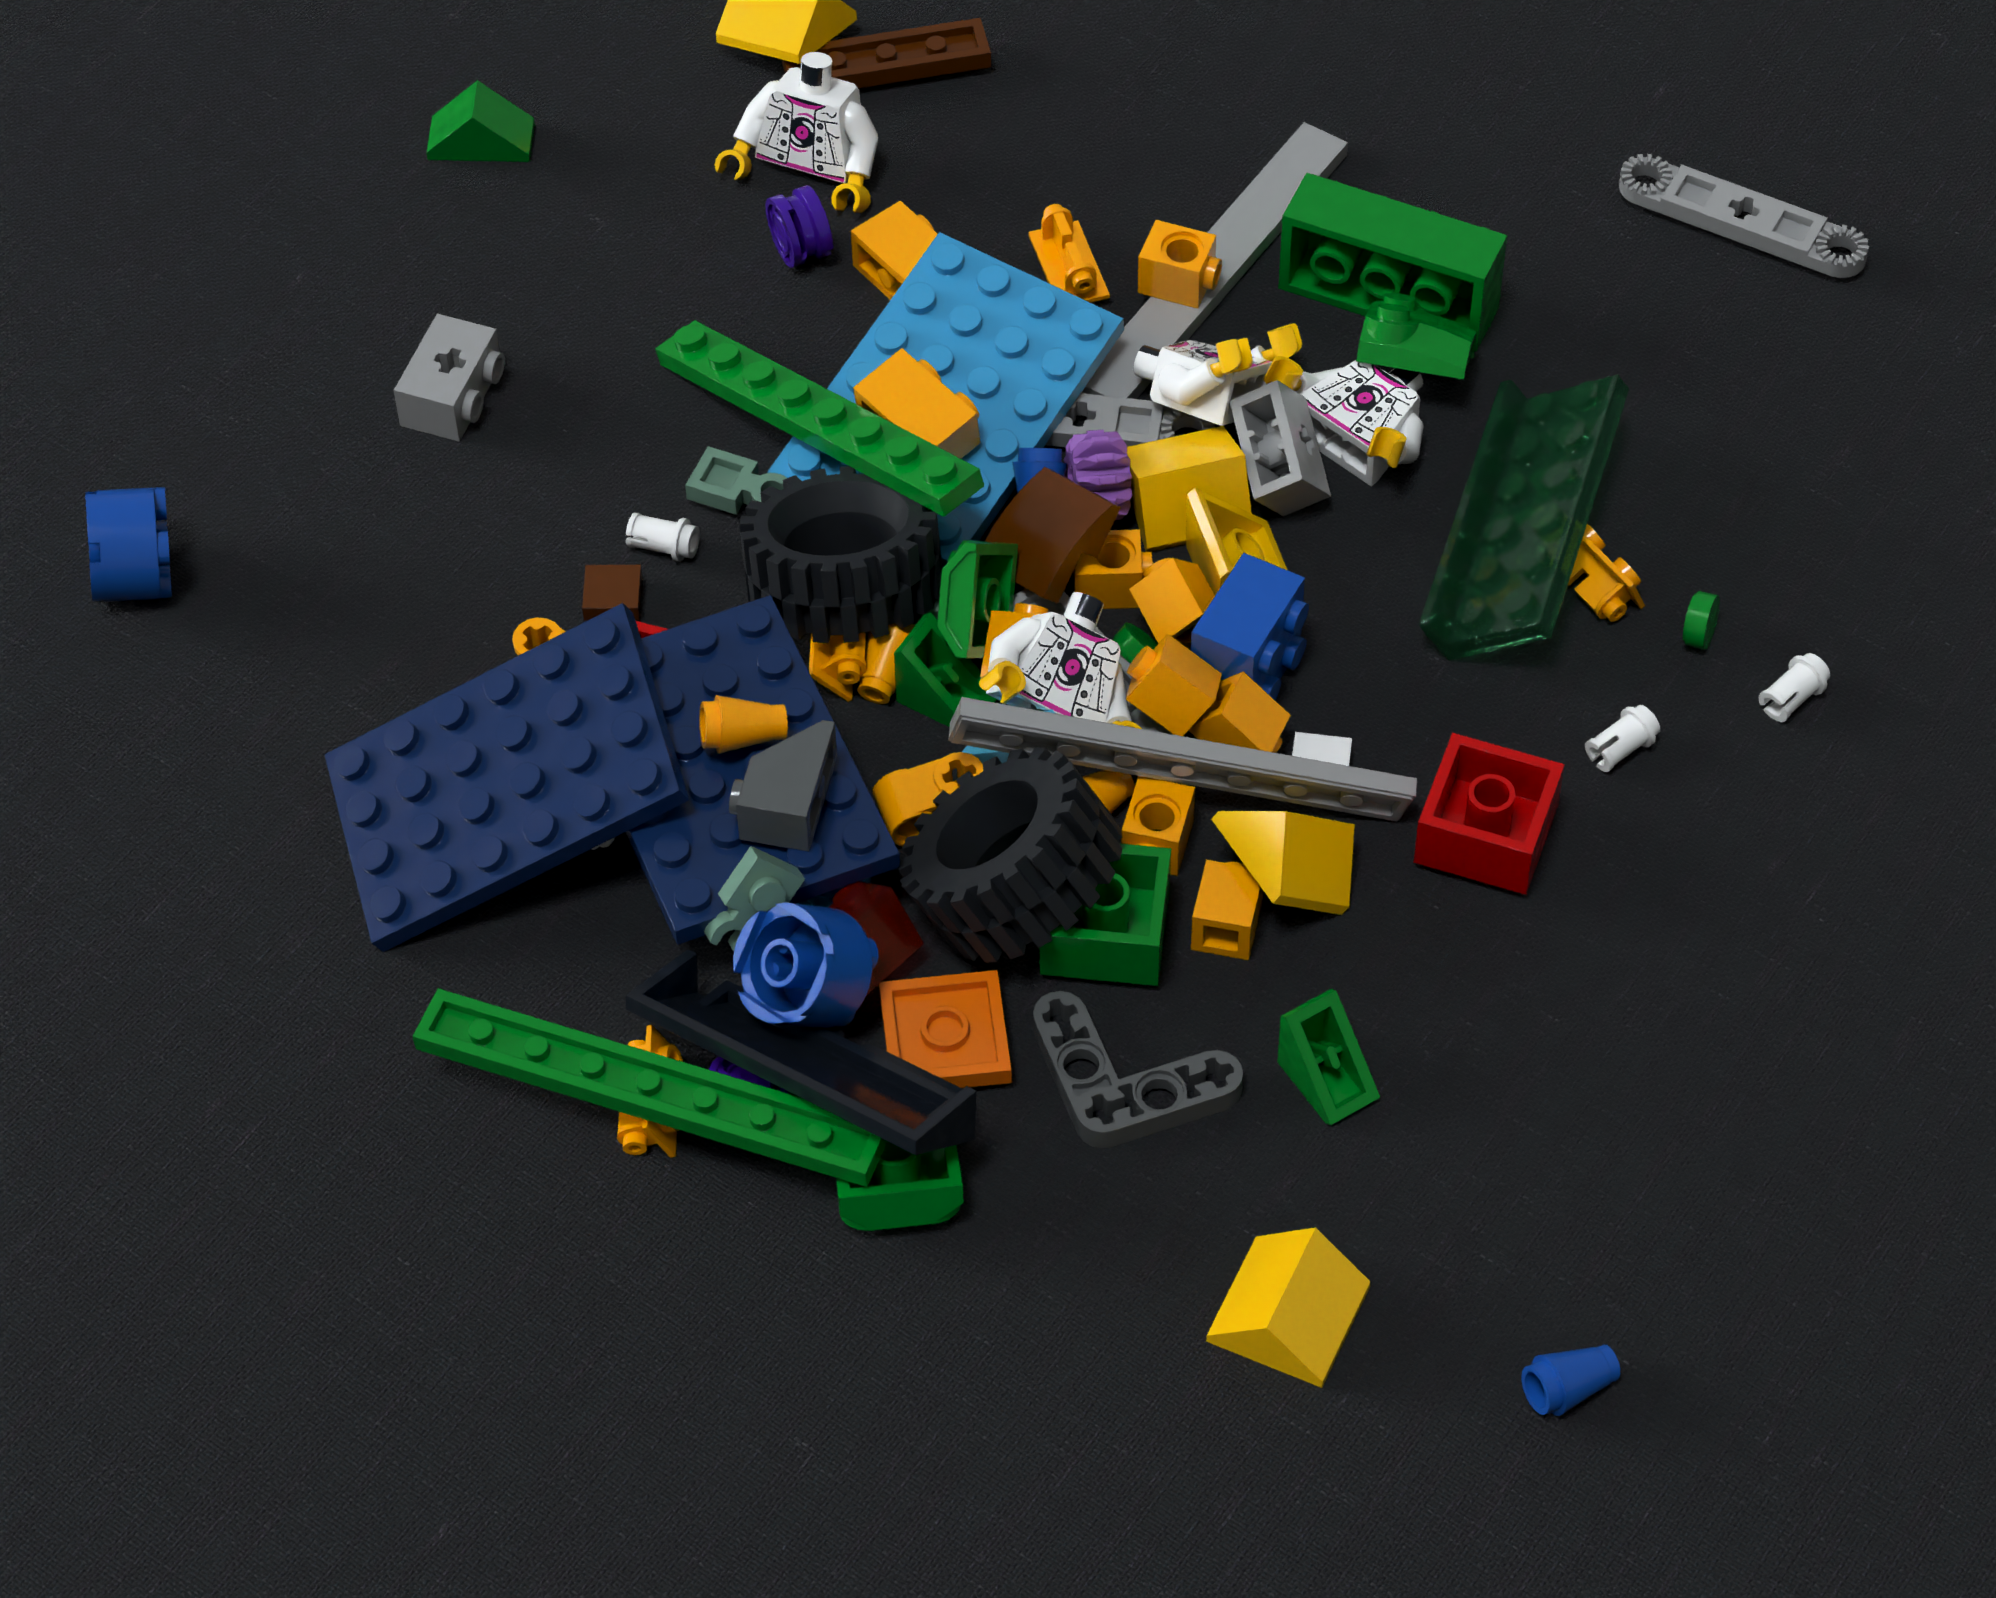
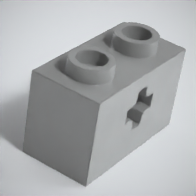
M436 314L393 390L400 426L460 442L470 422L475 423L479 419L483 409L484 396L490 385L497 384L504 371L505 356L500 352L497 330L495 328Z
M1276 380L1229 401L1241 450L1245 454L1247 474L1255 501L1281 516H1286L1331 497L1305 397Z

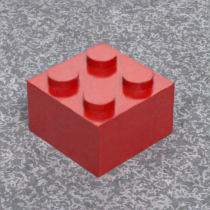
M1452 733L1418 821L1414 863L1526 895L1559 805L1565 764Z

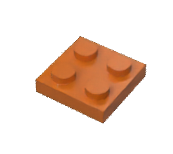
M998 970L879 982L887 1052L960 1088L1012 1083V1070Z

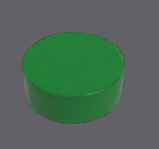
M1698 591L1693 595L1683 628V642H1685L1686 646L1703 650L1709 647L1719 613V595Z
M1128 622L1112 638L1113 641L1119 644L1120 654L1130 664L1142 648L1149 646L1154 649L1158 645L1147 633Z

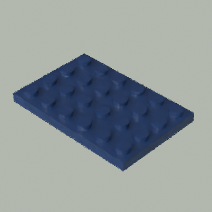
M771 595L641 638L690 800L626 831V834L677 945L706 935L704 933L706 926L720 912L728 911V907L724 905L718 892L750 846L798 867L805 880L789 902L795 904L900 867V853L836 725L837 760L810 851L739 839L737 815L729 813V800L735 779L744 780L752 756L783 740H772L721 754L717 753L716 748L703 749L699 730L701 702L714 701L715 696L719 695L771 705L784 704L788 720L787 738L822 720L833 721Z
M624 603L324 754L371 943L382 952L690 800L634 614Z

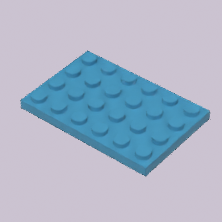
M941 232L937 234L827 389L856 404L853 387L903 348L915 360L924 359L930 363L939 374L942 383L954 394L962 392L976 406L979 412L978 426L981 443L965 455L962 460L980 469L984 487L945 517L937 514L942 568L948 563L951 552L957 550L962 541H979L1016 488L1012 462L1018 461V448H1043L1054 430L1061 423L1123 333L1124 321L1118 315ZM793 436L767 473H778L787 478L796 475L801 481L811 479L810 471L825 468L827 475L840 474V467H848V465Z

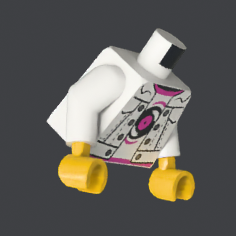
M809 52L802 56L801 68H790L779 81L768 82L748 104L733 135L737 142L733 150H725L717 156L715 170L717 173H722L727 166L729 158L735 156L739 161L740 167L734 180H741L747 177L752 167L748 153L750 148L756 149L755 158L844 183L837 186L832 193L831 200L834 209L844 211L847 206V197L852 191L855 195L853 212L862 213L869 208L871 203L870 193L863 186L864 179H870L878 144V133L865 107L861 105L858 87L854 83L831 77L832 58L829 55L821 52Z
M1292 323L1267 332L1272 347L1267 350L1260 345L1250 350L1248 338L1230 339L1219 342L1216 346L1187 340L1164 346L1161 350L1144 345L1136 355L1134 374L1135 376L1153 381L1150 392L1153 402L1223 426L1234 422L1229 401L1267 385L1263 378L1274 357L1284 356L1289 358L1302 348V339L1297 324Z
M1274 357L1263 381L1267 384L1278 380L1307 399L1319 450L1322 454L1371 487L1380 479L1389 466L1396 468L1398 464H1409L1417 460L1424 429L1423 422L1419 418L1420 397L1417 391L1423 385V379L1419 372L1394 368L1387 373L1374 364L1356 362L1355 360L1343 368L1308 373L1304 372L1298 363L1287 357Z
M1073 592L1064 615L1048 612L1033 615L1031 618H1022L993 639L988 673L979 681V686L986 691L987 695L1000 700L1002 704L1033 710L1052 709L1056 714L1142 729L1139 725L1132 722L1128 703L1125 699L1122 665L1119 663L1120 646L1117 642L1095 632L1104 607V603L1097 598L1084 593Z

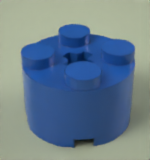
M165 487L85 492L92 601L111 602L172 598L167 521H161L167 520Z
M784 902L775 904L777 906L768 911H759L753 915L741 930L733 955L734 973H741L744 992L738 991L746 1009L756 1018L772 1024L823 1028L840 1027L849 1024L867 995L872 970L878 962L879 952L876 942L866 936L861 925L851 915L835 908Z

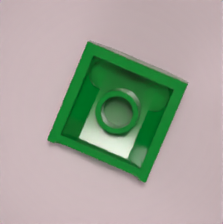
M1386 293L1384 294L1383 301H1375L1371 304L1365 315L1356 362L1464 380L1467 365L1475 355L1477 331L1452 320L1425 312L1423 308L1415 306L1416 298L1410 295Z
M964 540L960 543L957 550L951 552L948 563L942 568L937 627L955 657L983 658L991 610L1013 612L1018 544Z
M887 1142L867 1187L835 1178L841 1219L848 1226L863 1231L941 1223L952 1218L964 1203L963 1184L956 1145L914 1155Z

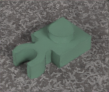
M708 446L685 484L686 498L737 515L743 504L748 505L751 500L761 502L760 493L768 487L772 486L778 490L784 489L783 480L787 479V477L778 473L759 475L758 461Z
M750 846L718 892L724 905L728 907V911L720 912L706 926L704 933L710 943L717 945L726 932L735 930L728 940L729 945L734 951L737 939L746 922L759 911H768L777 906L775 904L789 903L804 882V876L798 867Z

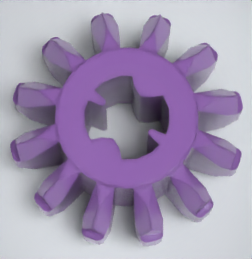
M1089 430L1084 434L1073 435L1065 447L1066 456L1063 459L1064 463H1067L1065 477L1120 506L1121 508L1115 520L1123 519L1131 507L1130 498L1133 496L1131 489L1133 477L1130 472L1131 459L1127 455V444L1117 431Z

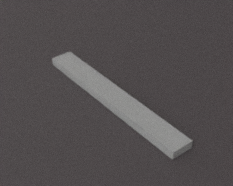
M1303 122L1207 232L1216 235V258L1222 259V271L1215 290H1206L1198 309L1150 297L1126 324L1123 333L1081 393L1137 399L1152 382L1134 374V362L1140 348L1146 345L1161 350L1164 346L1187 341L1282 231V215L1305 174L1310 173L1327 179L1347 156L1348 142Z
M961 697L949 727L948 741H951V743L1007 753L1023 748L1029 756L1035 747L1047 748L1051 755L1055 751L1064 754L1068 761H1071L1074 765L1396 822L1401 819L1416 797L1417 778L966 697Z

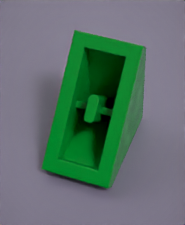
M477 80L432 116L426 152L427 160L530 162L535 129L534 117Z
M930 612L922 616L894 652L896 700L898 703L950 727V721L961 697L994 703L997 699L987 695L986 691L979 686L981 670L970 658L955 657L937 627L938 620Z
M1329 989L1280 1017L1277 1063L1325 1124L1332 1125L1381 1098L1336 990Z

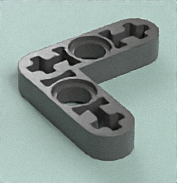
M1056 991L1042 996L1035 1004L1033 1031L1036 1042L1077 1134L1082 1141L1092 1147H1114L1198 1120L1235 1106L1241 1098L1243 1089L1242 1065L1235 1056L1226 1051H1205L1118 1079L1087 1008L1079 997L1069 992ZM1060 1015L1064 1022L1070 1021V1041L1063 1044V1034L1059 1025L1056 1022H1050V1017ZM1075 1059H1086L1093 1062L1097 1066L1098 1071L1088 1079H1076L1069 1076L1064 1068ZM1215 1074L1219 1081L1226 1080V1086L1217 1088L1212 1081H1206V1076ZM1184 1081L1188 1082L1189 1092L1194 1090V1098H1187V1089ZM1160 1088L1173 1093L1176 1101L1172 1106L1159 1110L1146 1105L1142 1098L1150 1090ZM1125 1100H1132V1109L1135 1117L1130 1116V1106L1125 1107ZM1103 1110L1107 1117L1113 1116V1122L1103 1125L1099 1117L1093 1118V1112Z

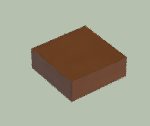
M641 564L585 565L582 603L584 621H588L621 603H624L633 612L635 620H640Z

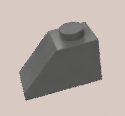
M822 720L750 758L744 780L735 779L729 800V813L737 815L740 840L810 851L837 760L835 722Z

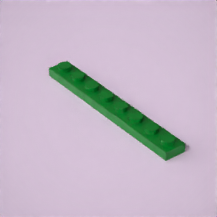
M696 320L677 330L672 337L655 348L661 366L943 517L984 487L981 471L974 465Z
M439 988L412 1036L416 1050L865 1187L868 1186L888 1142L801 1097Z

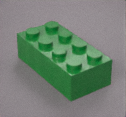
M1306 173L1282 215L1278 289L1362 316L1366 315L1373 302L1383 301L1384 294L1386 293L1410 295L1416 298L1415 306L1423 308L1425 312L1452 320L1477 331L1475 352H1477L1499 309L1507 235L1390 199L1383 195L1342 184L1335 180Z

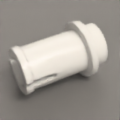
M634 512L628 521L626 535L633 536V538L628 537L626 539L627 547L671 554L672 560L681 562L684 557L692 559L697 552L700 540L699 527L691 525L690 520L687 518H681L678 522Z
M1807 653L1804 656L1798 655L1793 657L1788 664L1789 670L1768 689L1760 693L1758 697L1760 705H1765L1771 699L1774 700L1763 709L1769 717L1776 721L1784 722L1812 694L1819 695L1826 690L1827 680L1830 678V670L1826 663L1817 655Z
M1638 705L1635 708L1627 706L1621 711V719L1585 743L1586 753L1592 762L1601 755L1604 759L1596 765L1598 769L1603 772H1609L1614 768V765L1640 746L1650 747L1655 743V735L1660 732V725L1655 715L1644 705Z

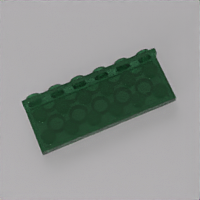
M1618 374L1595 381H1586L1580 385L1551 393H1541L1529 399L1525 397L1513 380L1500 383L1419 622L1426 636L1431 639L1448 661L1552 637L1629 392L1628 386Z

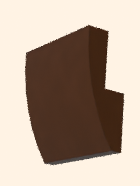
M1044 467L1016 494L1000 515L984 542L1018 544L1015 582L1044 599L1059 603L1081 554L1085 553L1095 558L1098 557L1121 507L1056 471Z

